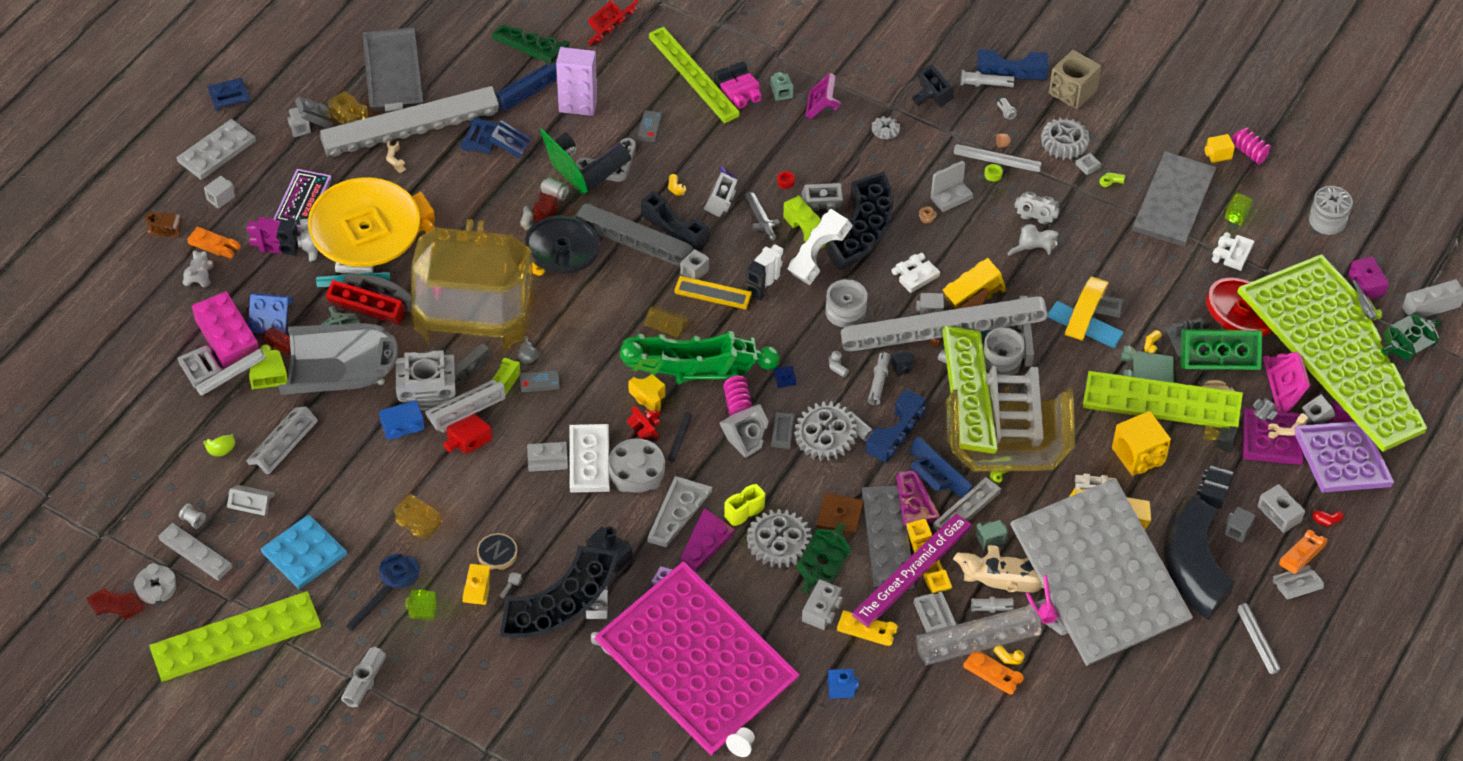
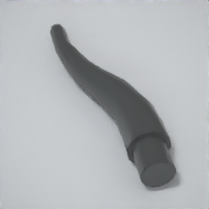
M1353 280L1363 311L1370 320L1375 319L1377 315L1374 312V308L1357 281Z

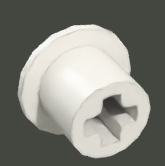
M743 727L736 734L729 735L726 744L733 754L746 757L751 752V744L754 742L755 736L751 730Z

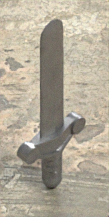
M752 192L746 193L745 196L759 221L758 224H753V230L765 231L769 239L775 241L777 237L773 228L778 227L780 221L778 219L769 220L756 195Z

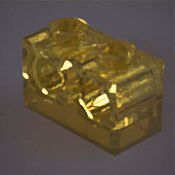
M346 91L328 101L330 114L341 124L368 118L367 108L358 103L355 97L350 96Z

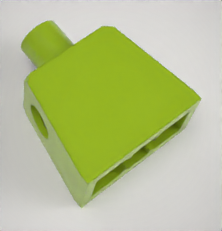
M269 345L261 346L260 349L264 352L266 358L250 367L249 378L251 388L259 389L287 384V373L280 351L272 350Z

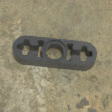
M481 344L455 365V386L462 383L490 359L493 353L491 348Z

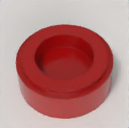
M789 171L779 173L777 176L778 186L783 189L792 188L795 185V175Z

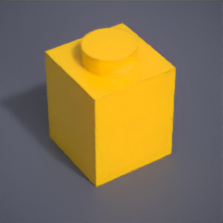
M1229 134L1208 138L1205 154L1209 156L1212 163L1232 159L1235 146Z

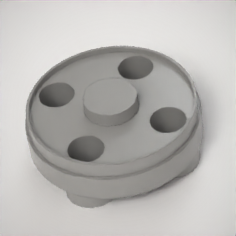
M629 439L623 441L610 454L608 460L609 476L616 488L621 492H645L650 489H657L665 474L663 453L657 445L648 440Z

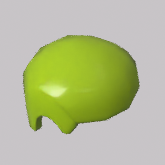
M233 434L224 435L215 440L207 439V441H203L207 452L216 457L230 453L235 446Z

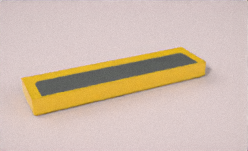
M683 276L679 277L675 287V294L745 310H747L752 294L750 291Z

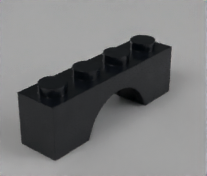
M652 191L641 201V216L674 238L690 244L697 251L708 243V226L695 218L691 222L682 220L672 211L668 201L656 192Z

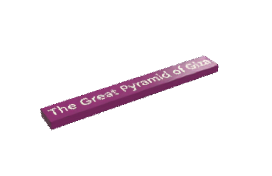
M956 513L852 612V617L868 628L971 529L972 524Z

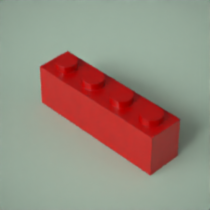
M335 280L331 281L325 296L332 305L400 325L406 310L405 305L400 300Z

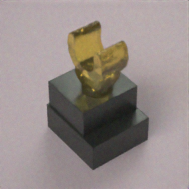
M1206 426L1203 439H1217L1216 448L1231 453L1236 442L1238 428L1230 426V429L1222 427L1221 432H1218L1213 427Z

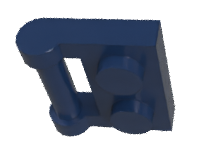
M242 78L208 86L215 111L220 110L221 107L241 102H250Z
M477 118L472 119L471 127L465 140H462L460 148L464 151L474 150L491 154L495 144L489 141L499 123ZM481 128L475 142L472 141L476 131Z

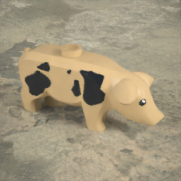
M989 545L988 554L983 558L975 554L959 552L953 558L954 561L959 563L964 572V581L974 582L977 580L987 586L1007 590L1008 592L1033 593L1039 592L1044 588L1029 558L1000 557L998 546Z

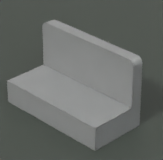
M236 485L230 488L227 508L265 516L268 512L269 500L274 497L275 493Z

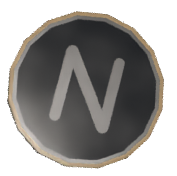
M490 534L484 537L478 545V560L482 565L490 566L491 570L493 568L504 570L510 567L516 560V543L505 534Z

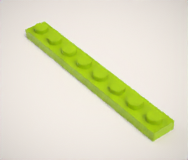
M664 27L649 33V39L724 123L739 117L738 109Z

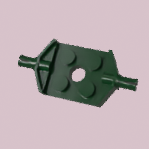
M1417 313L1405 317L1384 331L1383 334L1387 346L1381 349V353H1384L1383 355L1386 356L1393 352L1409 361L1413 355L1431 345L1435 346L1437 344L1439 336L1435 327L1441 325V320L1439 318H1435L1432 321L1427 320Z
M843 522L838 523L835 531L817 529L799 559L796 567L805 579L806 583L801 589L802 592L806 590L805 594L810 593L811 588L817 585L819 579L833 584L847 556L852 551L842 536L846 528L845 524L842 526ZM817 557L824 558L826 564L819 563Z

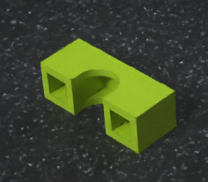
M799 195L784 202L783 217L793 229L798 226L801 227L806 243L813 229L817 228L821 223V219Z

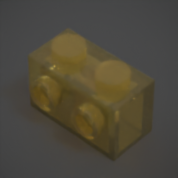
M411 494L394 509L396 522L400 526H405L411 530L415 536H420L425 540L442 525L440 513Z

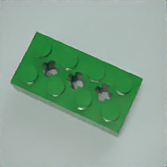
M1182 329V368L1261 370L1262 331ZM1201 345L1206 347V349L1202 351V354L1199 351ZM1220 346L1225 348L1221 351V354L1220 352H1218V348H1220ZM1239 346L1243 347V351H1240V354L1237 352Z

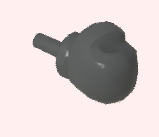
M524 337V343L520 344L518 352L519 362L525 364L533 363L539 358V352L532 343L528 342V337Z

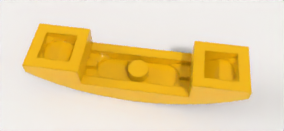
M1090 277L1077 301L1065 335L1083 341L1100 299L1103 298L1109 282Z
M926 519L907 523L910 542L915 553L932 537ZM940 560L923 574V578L932 593L952 589L946 570H943Z

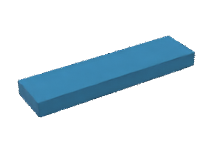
M1056 301L1048 313V318L1068 326L1074 309ZM1093 317L1086 332L1087 336L1114 349L1124 334L1123 331Z

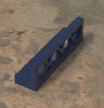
M556 63L550 66L545 64L496 93L495 96L499 107L505 112L557 81Z

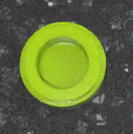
M990 164L986 166L984 176L989 181H999L1002 178L1003 169L997 164Z

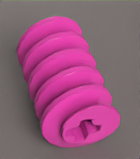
M1249 128L1237 131L1231 139L1233 144L1238 149H1241L1243 153H1246L1248 157H1251L1253 161H1256L1258 165L1263 163L1268 157L1271 145L1267 144L1264 147L1265 140L1260 141L1259 136L1254 138L1255 133H1249Z
M733 376L727 379L723 388L725 390L729 415L731 416L734 413L752 407L746 378L743 376Z

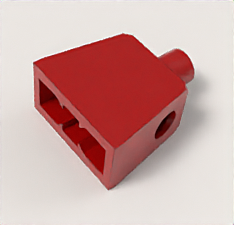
M472 414L447 426L448 440L443 445L448 452H452L458 447L464 453H469L492 440L491 427L477 415Z

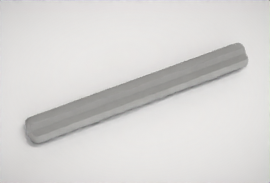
M956 144L954 148L955 155L1029 171L1040 172L1042 163L1039 161Z

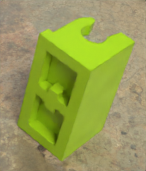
M503 358V363L492 380H495L496 383L501 382L504 385L506 396L521 372L520 362Z

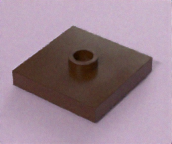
M825 493L816 528L835 531L838 523L843 522L842 526L845 524L846 528L842 534L855 536L864 500Z

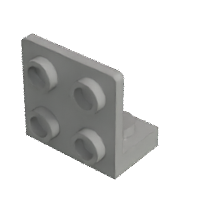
M964 161L952 164L950 167L933 174L931 199L942 212L973 199V193L963 183Z

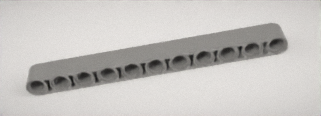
M1030 297L847 326L841 330V340L845 351H858L943 337L942 330L945 325L985 331L1000 327L1041 322L1047 318L1048 313L1045 300L1042 297Z

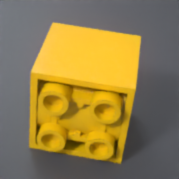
M1148 411L1116 425L1112 449L1130 474L1134 476L1136 474H1143L1148 469L1155 466L1159 467L1166 462L1171 438L1153 414Z

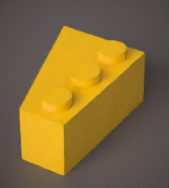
M987 258L984 261H980L970 271L963 273L954 282L949 283L943 289V293L954 309H958L984 289L988 290L987 300L993 297L992 294L998 291L1003 293L1007 289L1001 272Z

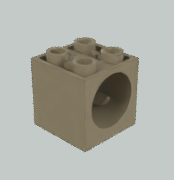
M1072 50L1052 69L1049 94L1065 102L1067 105L1079 109L1097 91L1102 66Z

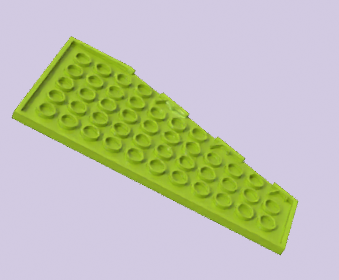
M1322 254L1239 287L1237 291L1239 295L1292 353L1298 352L1302 355L1305 367L1382 452L1425 433L1427 427L1418 409H1414L1404 389L1405 384L1394 363L1390 362L1387 355L1384 356V353H1381L1383 348L1381 344L1382 339L1372 320L1363 311L1358 300L1357 291Z

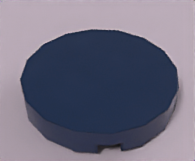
M402 554L389 555L382 560L379 566V576L386 585L402 588L416 582L419 577L420 566L411 556L407 555L405 557Z

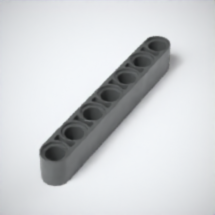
M583 204L574 216L588 223L601 236L680 267L681 261L694 251L693 247L686 242L590 204Z

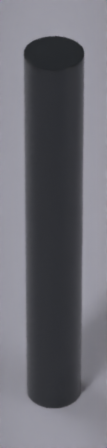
M689 412L684 414L668 456L670 462H675L692 418V414Z
M385 585L346 627L353 631L393 588Z

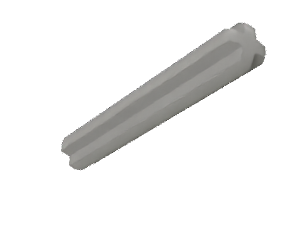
M258 349L196 386L198 393L204 395L266 358L264 352Z
M1247 603L1239 605L1237 611L1270 674L1278 673L1280 666Z

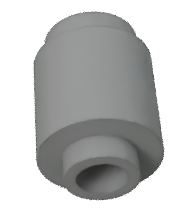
M551 177L544 179L540 187L542 194L556 200H564L569 192L566 184Z

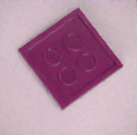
M1243 409V459L1302 465L1303 451L1295 435H1278L1276 438L1268 437L1269 432H1276L1275 430H1268L1269 424L1291 428L1301 414L1276 411L1278 414L1273 420L1267 418L1266 421H1263L1253 413L1256 409Z

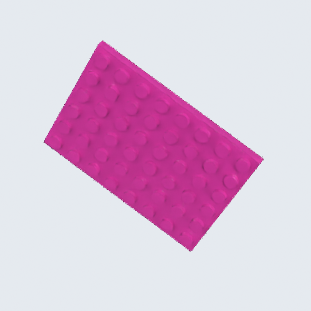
M684 561L595 636V640L711 756L726 743L729 735L736 734L740 728L748 724L799 677V674Z

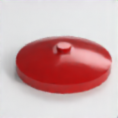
M1224 278L1216 281L1211 286L1206 296V304L1209 312L1219 324L1228 330L1262 331V336L1272 332L1269 326L1237 292L1239 287L1251 283L1250 281L1239 278Z

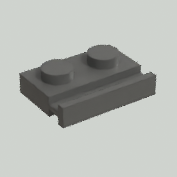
M300 96L295 100L299 113L302 114V119L326 128L332 127L334 123L330 121L329 110L324 104H319Z

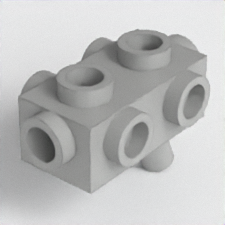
M1033 192L1023 193L1020 198L1017 197L1015 202V208H1018L1017 214H1021V218L1027 220L1036 218L1041 224L1052 223L1054 219L1058 218L1060 212L1058 201H1054L1052 197L1036 196Z

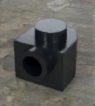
M907 350L891 354V364L896 375L909 374L914 369L912 366L914 364L913 355Z

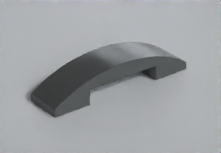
M346 275L343 278L345 284L400 300L405 305L406 311H414L413 298L410 294L391 281L370 275Z

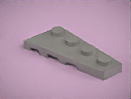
M675 476L649 533L648 542L667 548L711 494L712 487Z

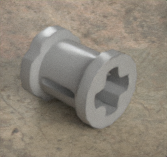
M186 504L180 510L179 517L181 520L191 523L193 528L198 529L205 522L206 514L196 511L191 504Z

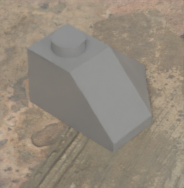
M758 404L734 413L719 423L727 440L743 457H748L762 448L763 433L767 429L769 421L761 405Z

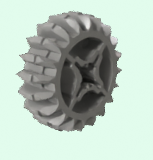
M1059 118L1058 121L1053 119L1052 122H1048L1044 126L1041 134L1042 147H1044L1045 152H1049L1050 156L1055 155L1056 159L1062 157L1063 160L1065 158L1071 160L1073 157L1078 158L1079 155H1083L1084 151L1088 148L1090 140L1085 126H1081V122L1076 123L1074 119L1068 120V118L1065 120Z

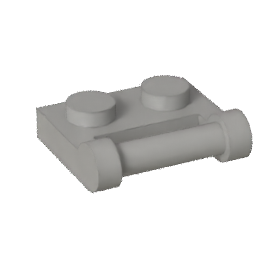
M203 346L178 357L180 366L194 388L223 370L214 359L209 346ZM201 357L206 358L212 371L208 372L200 359Z

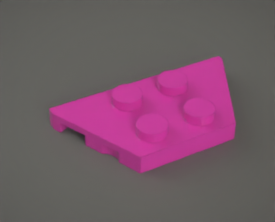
M1296 352L1289 353L1288 355L1277 354V357L1264 356L1263 360L1274 401L1277 405V411L1290 412L1310 387L1302 355Z

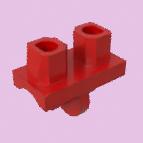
M634 406L631 409L633 414L626 420L633 430L641 424L644 426L637 432L641 439L649 440L654 437L657 440L661 436L652 426V424H655V426L660 424L658 420L660 413L657 410L650 411L647 409L644 412L646 417H644L637 407Z

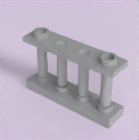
M992 366L990 372L986 375V384L990 388V401L997 445L1001 437H1027L1031 440L1032 446H1040L1043 441L1038 367H1030L1024 376L997 375L996 366ZM997 383H1024V385H1027L1028 392L1026 394L998 393ZM999 401H1026L1029 404V410L1027 412L999 411ZM1000 419H1027V421H1030V428L1028 430L1001 429Z

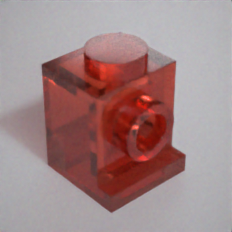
M542 192L539 193V201L535 202L533 212H535L533 218L537 222L546 217L554 216L557 211V197Z

